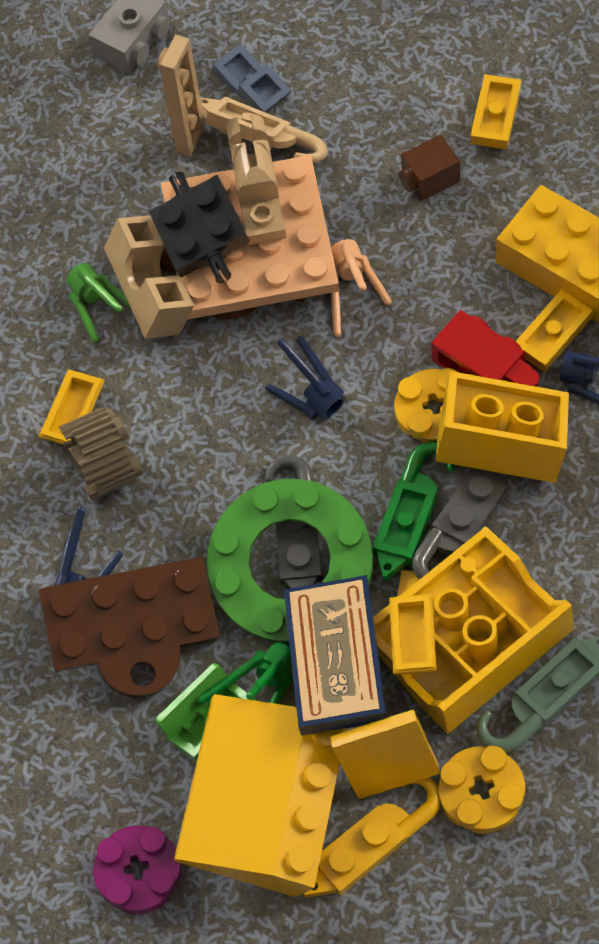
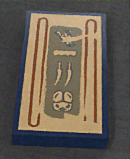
M367 575L284 589L298 727L301 736L362 726L387 718Z

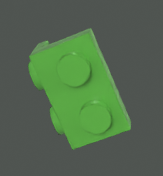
M212 663L155 719L156 724L170 744L195 763L199 754L211 698L203 704H198L196 700L201 694L226 677L223 669L216 663ZM234 683L217 694L247 699V692Z

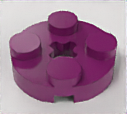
M139 825L120 829L109 838L103 839L97 847V855L93 864L94 881L102 898L113 907L121 909V911L128 914H146L162 907L170 899L169 896L175 891L176 885L178 886L181 879V863L174 861L176 847L173 842L159 828ZM137 859L142 864H149V869L143 871V878L140 880H135L133 874H125L126 869L131 867V862Z

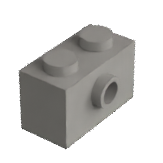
M116 0L88 35L93 56L129 74L137 64H142L146 60L149 49L157 38H163L168 32L170 19L167 3L164 0Z

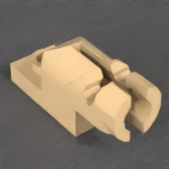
M250 114L255 150L252 154H247L245 142L242 143L238 117L230 119L226 124L244 227L250 239L247 242L248 245L286 238L264 118L258 114Z

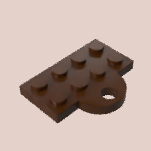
M203 557L39 588L38 590L55 673L96 665L103 681L112 690L127 697H147L165 688L173 679L179 667L180 647L220 638ZM138 664L149 666L154 673L153 682L144 687L136 685L130 677L131 669Z

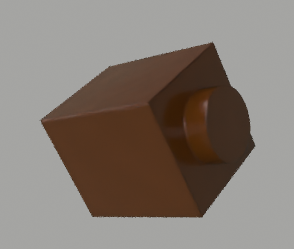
M441 134L401 154L402 170L399 171L401 183L408 192L414 191L420 201L460 182V160Z

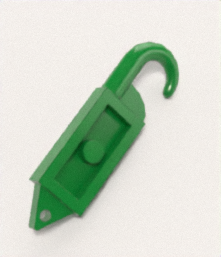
M436 442L423 443L414 448L409 455L373 544V556L378 558L384 582L406 565L413 566L414 554L421 544L437 500V485L431 478L420 473L424 460L430 455H436ZM447 463V470L453 472L455 465Z

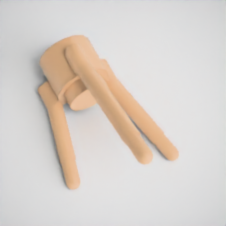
M346 239L331 246L337 277L341 276L343 280L347 281L355 279L359 290L364 292L367 289L362 276L364 272L384 304L387 306L391 305L392 301L372 270L367 256L361 254L356 241ZM339 292L330 293L333 334L339 337L341 335Z

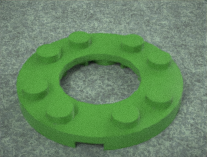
M303 479L274 480L258 485L242 494L221 515L213 530L208 547V577L218 603L225 613L246 632L271 642L290 644L285 599L275 598L261 590L252 577L249 565L251 549L254 543L270 526L285 521L306 523L320 532L328 544L331 555L329 572L322 583L367 575L370 586L372 579V544L359 513L336 491L317 482Z

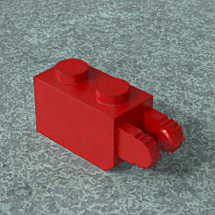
M460 309L431 342L432 361L443 369L451 368L459 373L538 387L540 381L539 372H536V369L533 370L532 366L524 362V351L520 345L512 338L502 337L491 330L489 325L478 316L471 317Z

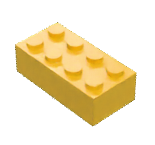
M540 185L496 239V263L553 297L560 290L565 291L592 308V320L599 323V217Z

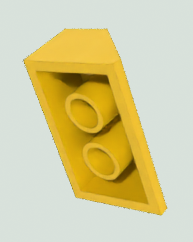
M450 371L439 424L435 461L556 483L567 450L569 393Z

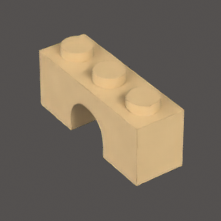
M151 215L117 218L104 250L144 338L180 335L194 304L179 275L166 277L161 275L160 258L165 246Z

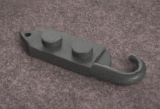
M285 455L270 463L266 470V482L273 481L274 474L279 469L286 467L296 471L297 479L314 482L311 467L304 459L297 456ZM285 521L276 524L281 584H286L290 589L322 581L318 530L303 522Z
M475 468L469 470L414 554L412 560L413 572L419 580L430 572L427 564L436 551L451 555L482 530L506 493L507 485L503 484V473Z

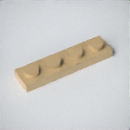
M175 35L169 48H164L159 56L158 70L161 71L162 92L166 96L167 115L170 116L172 126L171 137L174 138L176 152L191 157L205 130V123L190 39Z

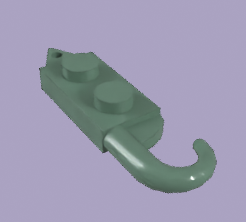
M599 636L580 641L576 637L573 638L515 692L512 698V712L520 725L504 738L491 736L487 729V723L492 714L489 710L484 711L478 719L476 726L477 736L483 746H498L505 753L517 750L543 726L546 727L599 678V646L597 645L599 643Z

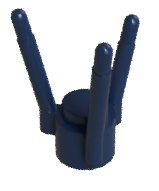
M298 336L297 343L320 378L314 374L285 340L279 339L277 342L278 346L311 383L304 391L307 403L272 384L266 385V390L302 410L311 420L318 415L323 420L329 419L345 403L344 391L332 380L304 337Z
M567 350L561 366L560 381L569 383L568 392L582 395L599 405V394L584 387L586 383L593 385L599 367V357Z
M84 507L77 509L72 529L68 533L58 577L54 585L86 579L84 576L70 571L85 515ZM117 551L97 577L110 575L123 557V553Z

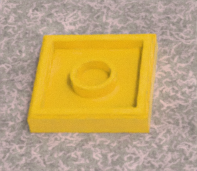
M414 709L330 736L332 748L358 800L440 774L437 759Z

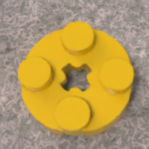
M426 369L404 378L399 383L394 401L395 418L399 428L407 436L411 435L413 438L420 440V443H437L443 406L440 407L439 414H433L431 409L424 410L423 406L428 405L430 400L444 402L448 375L450 371L457 372L455 369Z
M492 745L464 749L455 754L441 769L438 786L441 807L445 815L454 824L470 829L475 833L488 834L504 829L518 815L524 801L525 780L518 764L506 755L502 748ZM482 780L484 783H491L493 785V788L489 790L488 799L482 800L479 794L471 795L469 790L475 787V781Z

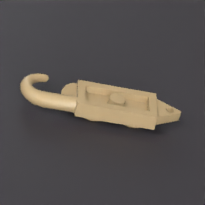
M224 97L221 100L200 98L203 116L206 118L205 124L219 129L220 132L226 135V124L230 119L238 117L241 138L253 144V128L250 114H258L264 118L270 150L273 148H287L297 144L315 153L303 154L297 152L294 154V158L311 155L313 163L323 161L328 154L327 145L323 140L290 126L288 121L228 97Z

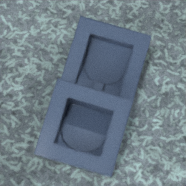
M241 43L215 62L212 67L213 73L251 107L265 113L292 91L268 64L262 67Z

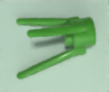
M81 263L75 266L67 275L66 283L72 289L68 298L76 306L92 342L97 343L99 337L84 302L94 303L102 298L116 312H121L122 306L109 293L131 309L124 292L114 286L104 274H98L89 263Z

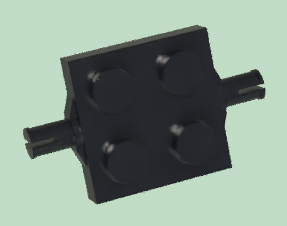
M175 172L180 185L173 174L169 177V182L176 196L150 210L149 213L180 277L196 269L210 266L215 281L217 283H224L225 281L220 270L227 281L232 276L224 258L234 249L249 242L250 239L218 175L190 188L184 173Z

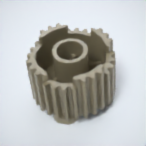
M102 407L59 426L60 432L65 439H71L64 442V446L74 469L77 470L81 478H84L87 486H84V489L91 501L133 483L137 477L143 475V470L134 452H130L126 443L122 442L129 439V436L119 416L116 417L111 407L108 409Z

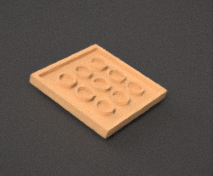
M311 155L273 162L286 238L251 245L245 243L234 249L224 258L227 268L231 272V278L227 281L220 270L225 281L224 283H217L215 281L210 266L196 269L181 277L194 304L187 320L340 291ZM234 169L186 178L191 188L218 175L244 227ZM169 181L161 183L165 203L176 196V193Z

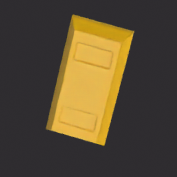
M68 369L41 429L39 438L63 445L64 442L71 440L65 439L60 432L59 426L91 413L105 380Z
M432 594L389 598L393 675L437 671Z

